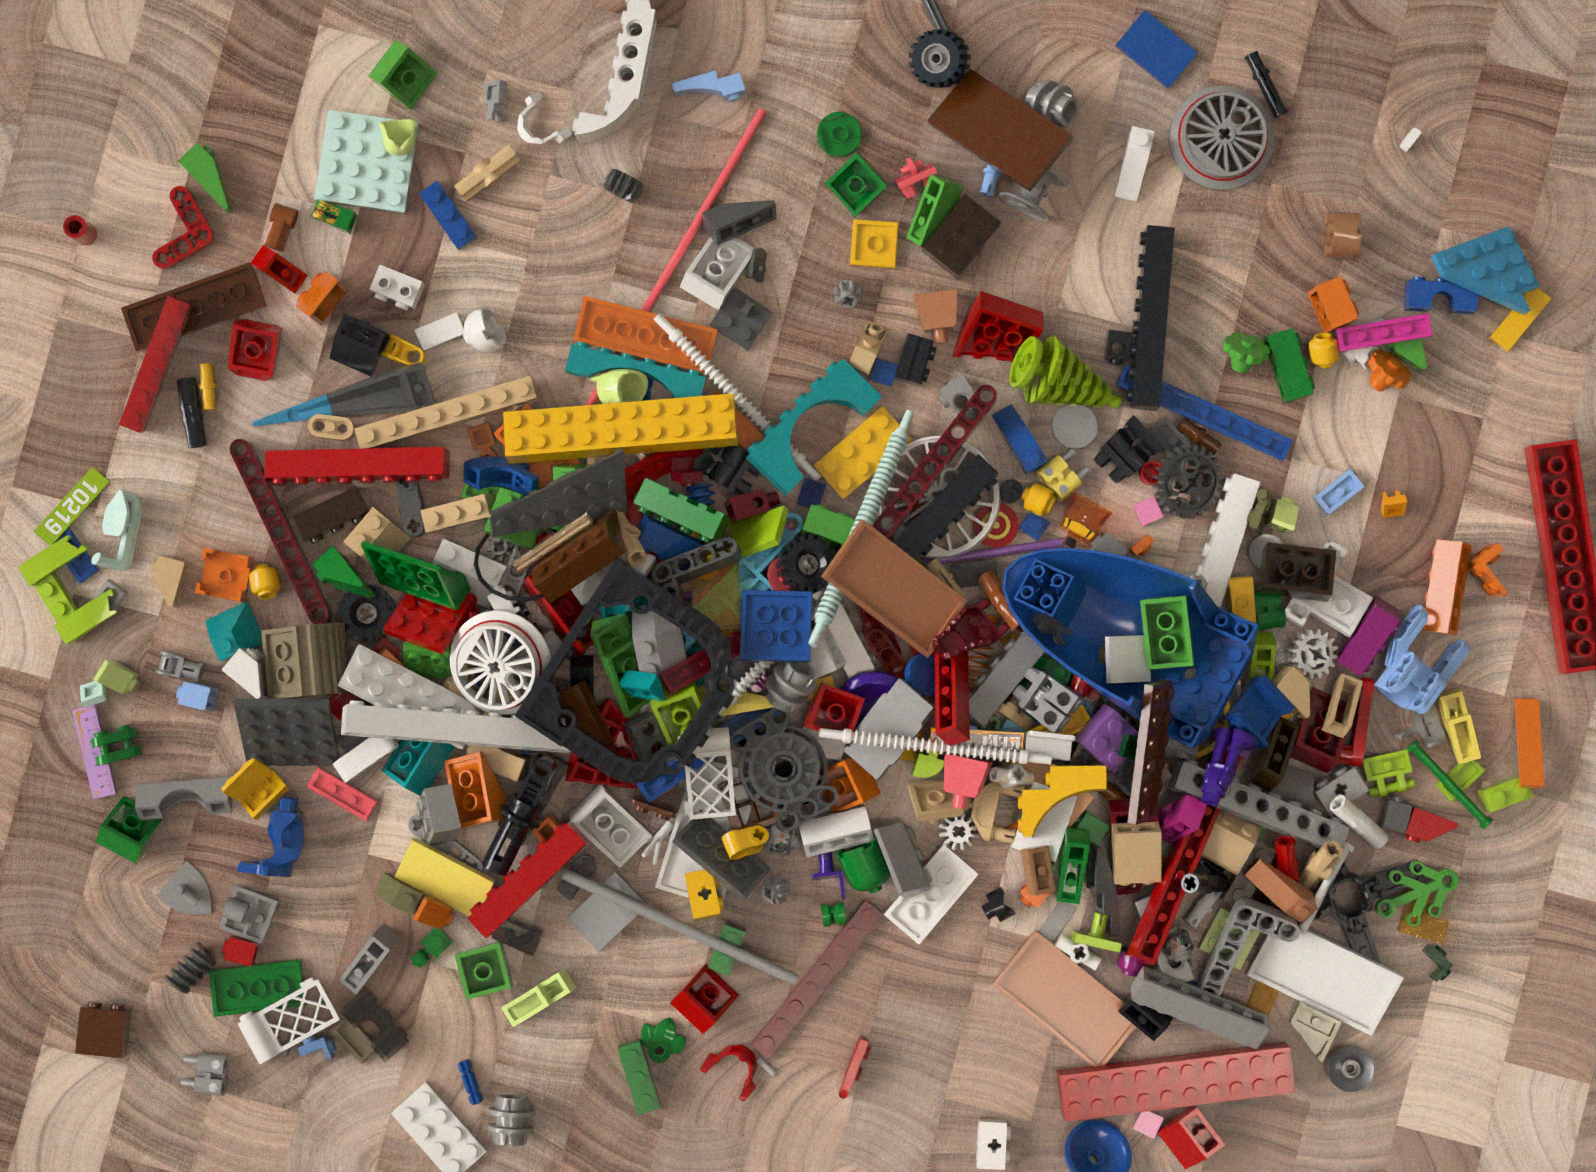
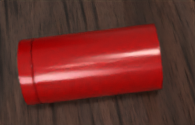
M71 215L65 219L63 230L67 236L81 245H90L96 240L97 230L88 221L78 215Z

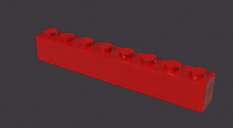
M445 447L265 451L264 478L271 481L273 485L279 486L286 485V482H294L296 485H307L308 481H316L317 484L321 485L330 484V481H338L340 484H352V480H361V483L365 484L375 483V480H383L384 483H397V480L405 479V482L418 483L419 479H428L429 482H441L442 479L449 478L450 451Z

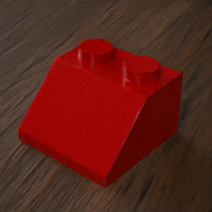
M821 683L809 703L802 726L817 732L820 731V728L844 731L846 728L852 729V732H854L865 698Z
M705 964L679 991L670 1004L704 1034L719 1020L739 994Z

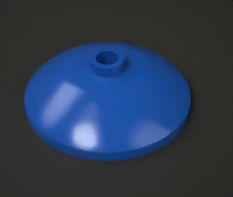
M1101 1120L1084 1121L1073 1128L1065 1141L1064 1157L1071 1172H1129L1131 1168L1132 1151L1129 1142L1118 1128L1108 1122ZM1090 1156H1093L1096 1162L1091 1161Z

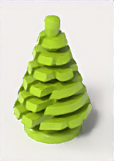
M1051 335L1043 342L1037 337L1030 336L1020 346L1012 362L1009 384L1013 388L1024 391L1023 397L1028 404L1039 403L1062 406L1067 401V406H1077L1080 403V406H1091L1093 404L1094 407H1103L1108 404L1116 409L1122 403V397L1115 393L1112 394V388L1106 382L1102 384V377L1098 374H1093L1091 367L1086 363L1083 364L1082 359L1078 355L1073 354L1067 345L1064 346L1057 336L1053 337Z

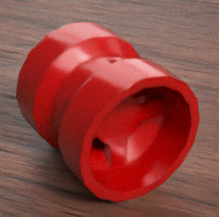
M1156 461L1144 464L1139 470L1141 482L1151 486L1158 483V480L1154 479L1153 476L1159 475V471L1155 467H1162V465Z

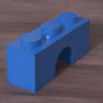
M1412 277V280L1405 283L1404 311L1427 312L1432 309L1434 295L1440 294L1449 301V313L1474 314L1477 312L1478 294L1443 278H1436L1435 281H1426L1425 277Z

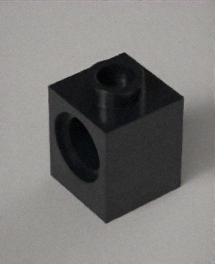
M1109 330L1106 337L1104 360H1110L1109 364L1123 365V362H1128L1132 332ZM1114 343H1120L1123 346L1124 351L1122 354L1113 352L1112 345Z

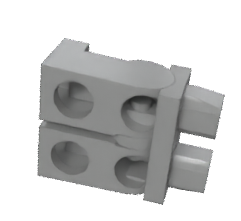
M1030 667L1024 677L1031 681L1032 685L1027 689L1022 684H1019L1012 692V695L1019 701L1018 706L1025 709L1052 733H1061L1072 717L1070 714L1075 713L1085 696L1068 687L1049 671H1041L1035 667Z

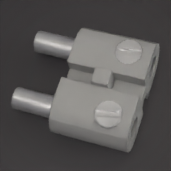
M202 1052L198 1057L184 1055L183 1063L196 1064V1071L198 1073L195 1076V1080L182 1078L180 1085L193 1087L195 1093L224 1096L228 1078H226V1073L229 1070V1057Z

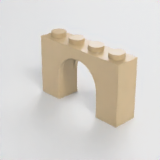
M497 686L495 702H502ZM506 687L509 701L515 700V698L512 696V694ZM520 688V689H519V692H520L522 695H523V694L525 693V691H526V690L523 689V688ZM482 710L484 712L483 716H488L489 712ZM469 745L466 753L469 755L483 752L494 773L516 782L524 779L531 759L506 748Z

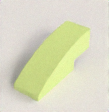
M564 968L501 1008L511 1025L515 1027L577 987Z

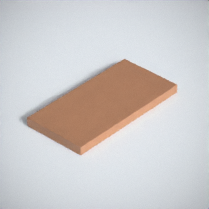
M862 519L821 575L824 580L925 657H929L934 650L932 641L935 636L945 631L946 627L957 617L967 602L965 598Z
M1036 930L1033 931L992 982V985L1093 1067L1106 1065L1136 1028L1135 1025L1118 1012L1123 1004L1122 1000Z

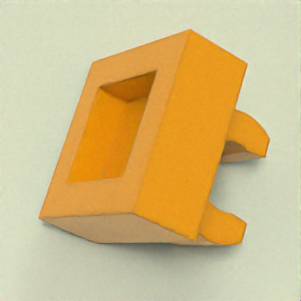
M1395 490L1394 496L1388 497L1387 493L1383 492L1382 518L1405 515L1407 508L1406 495H1400V492Z

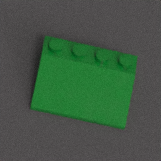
M365 541L361 543L362 549L381 585L454 610H458L470 591L466 576L461 572H453L440 565H434L420 558H413L402 552H395Z

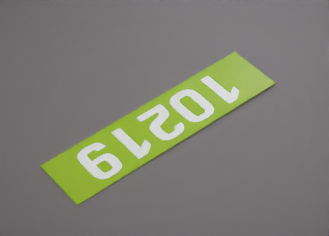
M92 467L33 532L49 546L52 545L110 481Z

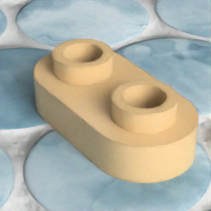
M316 414L308 422L310 433L318 438L345 441L350 439L355 432L353 422L346 417ZM320 422H323L325 425L323 430L317 429V425ZM342 425L347 426V431L345 433L340 432V427Z
M1009 701L1006 704L1002 703L996 710L1026 732L1032 728L1033 724L1030 723L1031 717L1022 711L1017 713L1019 708Z

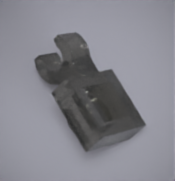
M1046 613L1033 614L1030 620L1032 624L1037 626L1036 630L1046 635L1052 633L1056 644L1067 645V642L1062 639V634L1071 635L1072 631L1069 628L1063 627L1062 623Z

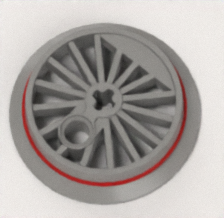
M1213 86L1191 95L1177 110L1170 127V148L1176 164L1193 182L1210 189H1234L1251 182L1266 167L1274 147V129L1270 116L1264 106L1246 91L1230 86ZM1224 99H1231L1233 102L1228 116L1225 118ZM1210 100H1219L1220 120ZM1237 102L1243 104L1246 107H1236ZM1205 103L1212 120L1198 109L1200 105ZM1249 110H1250V111L1254 114V116H1255V118H1253V119H1251V120H1250ZM1194 113L1208 126L1190 121L1191 114ZM1233 115H1241L1244 122L1242 124L1235 123ZM1256 122L1259 123L1260 130L1242 131ZM1188 126L1206 133L1186 135V128ZM1226 129H1229L1230 132L1228 133L1226 138L1221 140L1219 138L1220 135L1223 134ZM1261 136V144L1240 137ZM1209 139L1197 146L1191 141ZM1239 144L1258 150V154L1254 158ZM1209 145H1212V146L1206 151V153H1204V152L1201 150V149H1203V148H1205V147H1207V146H1209ZM1216 148V151H1215V154H1214V157H1213V160H1212V159L1209 157V155H1210V154L1213 152V150ZM1221 150H1222L1223 168H1221V167L1217 164V160H1218V157H1219V155H1220ZM1235 150L1247 159L1250 164L1243 168ZM1228 152L1237 171L1229 172Z

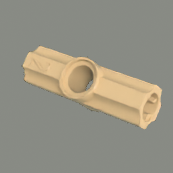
M507 145L490 159L487 158L478 163L473 168V172L454 185V187L467 203L485 188L489 189L502 179V175L521 161L512 148Z
M617 511L625 548L624 556L630 566L637 567L647 559V555L638 540L641 532L637 527L629 523L624 512Z
M1334 840L1326 841L1318 852L1314 851L1311 854L1305 868L1300 872L1299 883L1307 889H1315L1322 879L1327 880L1335 864L1342 856L1343 850L1340 847V843Z

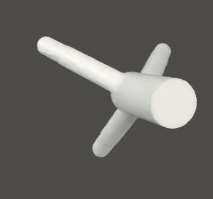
M666 821L659 831L646 842H651V844L642 853V857H646L655 846L653 865L657 864L661 842L672 830L673 824Z

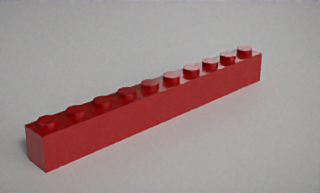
M1228 749L1225 751L1221 764H1225L1229 752ZM1213 751L1211 752L1207 763L1211 762ZM1239 756L1235 773L1237 772L1239 764L1242 760L1241 756ZM1207 804L1199 829L1173 842L1161 870V882H1156L1126 956L1145 965L1156 964L1186 893L1182 889L1181 880L1186 874L1194 873L1220 809Z

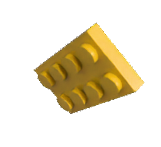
M882 406L813 466L841 499L844 500L875 473L891 433L895 432L900 425ZM909 436L908 443H906V445L912 442V439Z

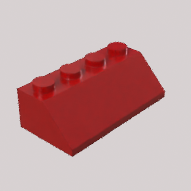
M532 574L525 578L522 585L527 590L528 595L541 594L533 586ZM571 590L552 603L545 597L534 600L540 607L543 615L549 619L555 631L563 639L584 609V606L581 605ZM593 618L590 619L586 626L589 630L582 640L578 639L573 646L576 648L574 654L577 658L595 646L591 638Z

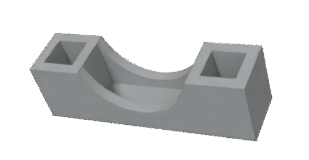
M229 777L195 778L186 781L172 780L163 783L148 782L146 784H139L136 787L135 810L140 820L163 819L167 811L174 805L184 801H195L202 804L207 809L209 815L232 813L233 798L224 794L221 790Z

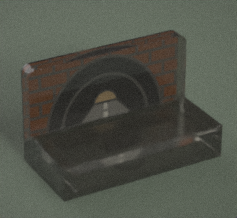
M511 916L492 934V939L502 941L512 948L533 956L544 930Z

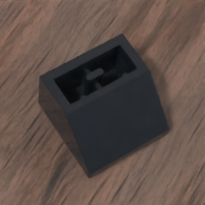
M344 314L335 333L329 358L372 377L380 360L381 353L384 351L389 340V334Z

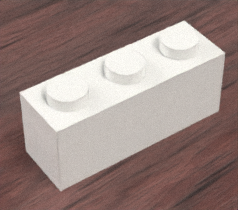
M856 807L848 811L831 813L815 819L812 818L799 826L806 857L869 843L873 840L866 807Z

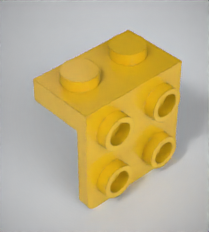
M256 758L246 761L242 768L233 777H230L221 788L224 794L238 801L255 820H258L290 789L274 769Z

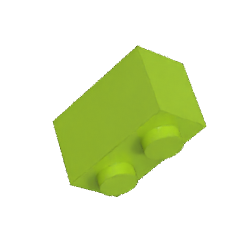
M1519 774L1476 790L1484 812L1489 813L1534 797L1531 788L1519 787Z

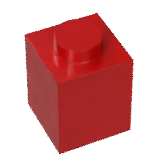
M231 936L229 940H225L222 953L225 954L224 960L251 967L255 965L260 944L242 937Z

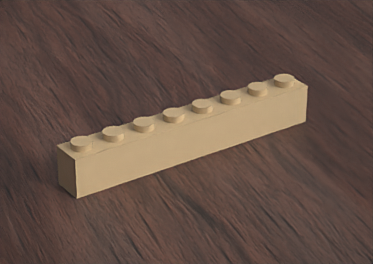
M527 376L357 427L354 430L360 448H383L526 405L527 403L539 401L540 398L534 378Z

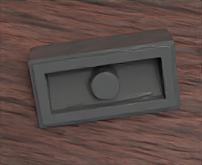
M996 560L950 566V573L954 576L952 578L960 588L979 586V577L987 571H993L997 575Z

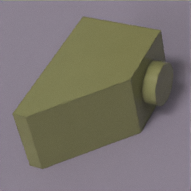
M387 873L383 874L374 894L390 905L411 916L416 914L425 896V893Z

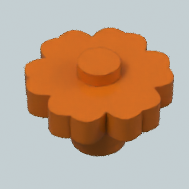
M1382 349L1375 350L1370 356L1368 364L1373 372L1370 375L1369 383L1374 389L1383 392L1392 385L1398 389L1405 388L1408 385L1412 374L1409 368L1402 364L1401 359L1392 353L1387 354Z

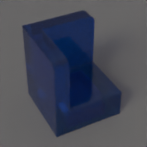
M804 478L796 506L810 508L811 504L814 506L820 505L826 484Z

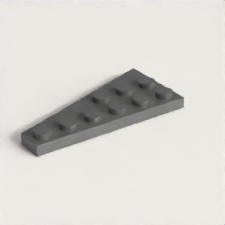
M619 448L614 451V454L605 458L601 457L595 460V463L583 469L578 468L548 483V486L538 491L535 489L529 492L528 496L518 501L513 500L490 511L489 521L492 537L572 524L571 522L574 523V520L576 522V519L578 520V517L581 518L580 516L585 515V513L593 520H597L613 508L627 515L623 449Z

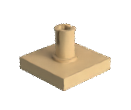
M944 778L908 783V792L918 822L928 820L931 824H938L942 818L963 816L964 809L952 806L955 794L944 791Z

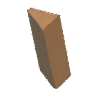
M1049 845L1021 849L1028 894L1035 896L1056 891Z

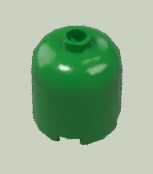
M876 836L869 843L856 845L847 850L840 849L836 851L837 858L853 889L862 892L869 891L870 894L883 889L882 885L890 878V871Z

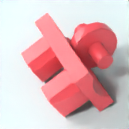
M909 157L905 159L907 166L900 168L902 175L908 174L893 180L895 186L901 190L906 198L918 194L914 183L921 180L925 188L930 174L935 175L937 173L935 166H932L931 163L921 167L923 166L921 160L912 162Z

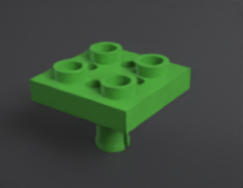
M409 642L403 643L405 668L422 677L443 679L452 676L450 645L444 654H440Z

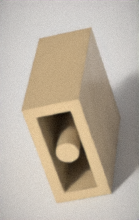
M1144 822L1137 825L1129 823L1112 824V876L1114 884L1128 886L1131 883L1150 885L1155 882H1161L1162 832L1158 822Z

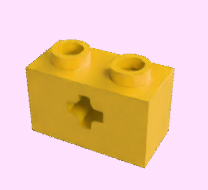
M705 869L685 873L684 876L694 922L721 917L720 910H724L722 896L717 897L716 888L720 887L719 881ZM704 889H706L707 893H711L708 895L707 900H704L703 896H698L702 894Z

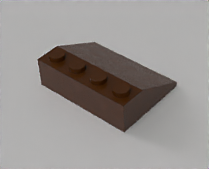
M614 508L592 522L593 524L588 526V528L583 529L579 534L574 535L570 540L553 549L554 551L544 555L545 557H542L537 562L531 572L533 586L550 603L625 553L618 515Z

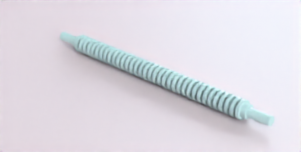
M906 410L899 428L891 433V437L888 440L849 535L861 519L873 526L906 443H908L907 431L915 414L913 411ZM830 583L826 587L824 596L814 616L816 618V625L808 642L813 647H817L824 628L832 623L837 608L840 605L839 602H841L844 595Z

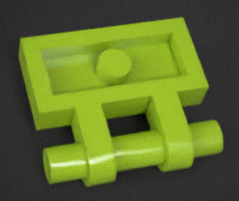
M1407 749L1363 759L1362 767L1366 782L1374 780L1376 782V787L1368 788L1369 797H1385L1387 793L1396 791L1403 793L1407 789L1415 787L1413 778L1408 780L1404 778L1405 773L1413 772ZM1392 776L1396 777V782L1390 784L1384 783L1383 778Z

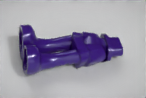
M1220 727L1213 733L1214 751L1211 762L1207 763L1201 789L1203 793L1201 802L1204 804L1219 805L1220 799L1225 797V792L1236 775L1235 770L1242 750H1252L1255 746L1256 739L1249 733L1239 729H1234L1232 733L1229 728ZM1230 747L1225 764H1221L1226 748Z

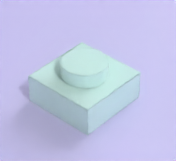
M96 681L81 685L80 695L83 706L86 708L106 701L105 686Z

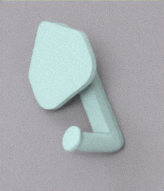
M119 490L106 507L102 530L104 534L121 537L117 559L104 557L100 552H97L91 561L93 565L97 564L101 567L126 571L131 567L142 516L141 503L136 494Z

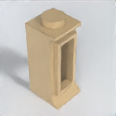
M1340 674L1333 685L1334 688L1322 731L1344 738L1352 727L1363 681L1351 675ZM1343 694L1348 696L1342 723L1334 721L1340 695Z

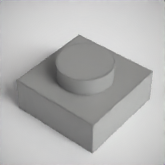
M108 579L95 598L114 588L116 595L109 596L110 610H117L128 592L111 579Z

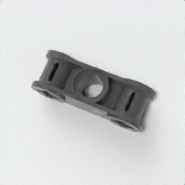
M405 479L397 480L398 506L404 531L412 537H421L425 534V528L420 511L424 509V502L419 482L409 483V487L402 484V481H405ZM413 521L420 524V527L417 528V532L410 529V526L413 525Z

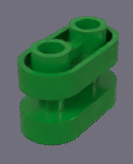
M129 724L117 727V732L108 734L107 730L94 733V738L90 739L92 748L99 747L101 755L95 757L97 766L142 755L140 745L133 747L131 741L132 738L138 737L136 728H130ZM122 741L124 749L110 752L109 744Z

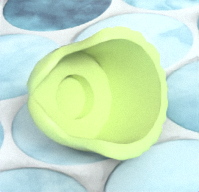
M401 119L379 123L383 144L389 154L401 156L407 155L412 151L415 146L417 121L414 119Z

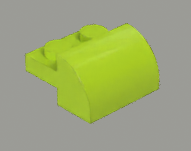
M930 751L926 755L917 752V758L915 759L911 775L927 778L940 772L944 767V760L937 758L940 752L934 754L933 751Z

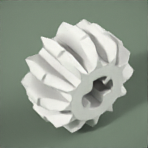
M963 812V816H960V819L953 817L954 820L951 821L950 818H944L949 823L948 826L945 824L939 825L940 828L946 829V832L939 833V836H948L943 844L946 846L953 841L951 845L952 850L956 849L957 843H959L961 850H965L963 842L966 841L969 846H972L973 843L968 839L969 836L972 838H977L978 836L975 833H971V830L977 829L976 825L969 826L973 821L972 818L969 817L964 821L966 817L965 812ZM954 826L964 827V830H962L964 832L963 836H953L952 832H955L953 830Z

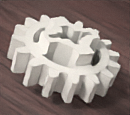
M1313 628V630L1305 629V635L1297 633L1298 640H1291L1294 648H1288V651L1292 652L1293 656L1289 657L1288 660L1295 662L1292 666L1300 668L1307 678H1321L1322 673L1329 674V666L1335 667L1332 659H1337L1338 656L1333 654V651L1337 650L1338 646L1332 645L1335 639L1328 637V632Z

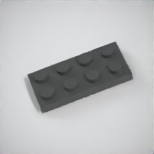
M712 818L692 819L672 842L741 901H744L770 872L771 868L754 854L738 860H731L721 839L728 832Z

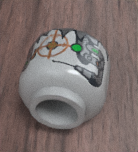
M777 823L772 824L771 828H767L769 839L764 846H767L770 853L789 855L792 848H797L798 835L794 834V830L784 831L778 827Z
M1177 926L1171 927L1162 949L1167 959L1179 962L1192 956L1191 951L1194 949V944L1186 929L1178 930Z

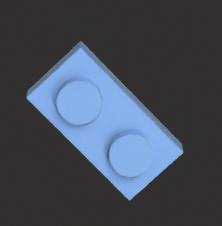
M1349 469L1313 498L1325 514L1329 515L1365 486L1353 471Z

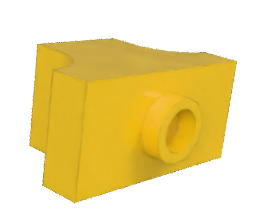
M1253 577L1228 578L1226 588L1227 608L1231 613L1255 623Z

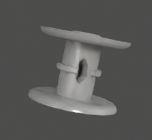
M1050 167L1031 192L1022 187L1018 195L1011 192H1001L999 197L1017 211L1036 220L1049 222L1050 217L1047 212L1038 206L1042 197L1046 198L1048 194L1046 190L1050 183L1057 186H1068L1070 182L1063 174Z

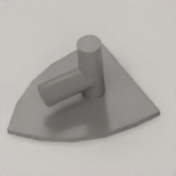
M188 861L181 866L156 895L174 910L185 914L201 915L212 913V899L209 887L200 872Z

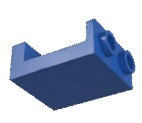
M1266 675L1250 679L1224 719L1230 724L1229 726L1233 731L1234 729L1242 730L1256 739L1253 750L1266 748L1269 744L1266 738L1282 715L1290 714L1295 706Z

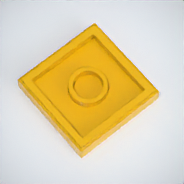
M853 219L850 266L895 269L899 222Z

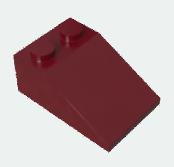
M1313 687L1310 691V716L1298 719L1296 725L1300 726L1290 757L1328 774L1339 762L1346 735L1344 738L1322 731L1332 695ZM1339 699L1334 721L1342 723L1346 701Z

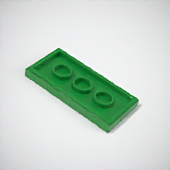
M302 959L257 964L251 967L241 966L210 970L209 979L214 1017L248 1013L249 1011L259 1012L301 988L300 983L304 982ZM304 992L298 995V997L303 998ZM291 999L288 1001L286 1008L300 1007L301 1001ZM284 1003L278 1006L277 1008L282 1009Z

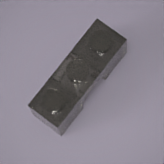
M363 989L342 1007L339 1012L353 1028H356L364 1021L373 1022L378 1027V1038L370 1047L386 1063L409 1042L407 1039L408 1035L402 1027L395 1026L391 1021L393 1018L387 1010L380 1009L376 1004L377 999L369 991L366 993Z

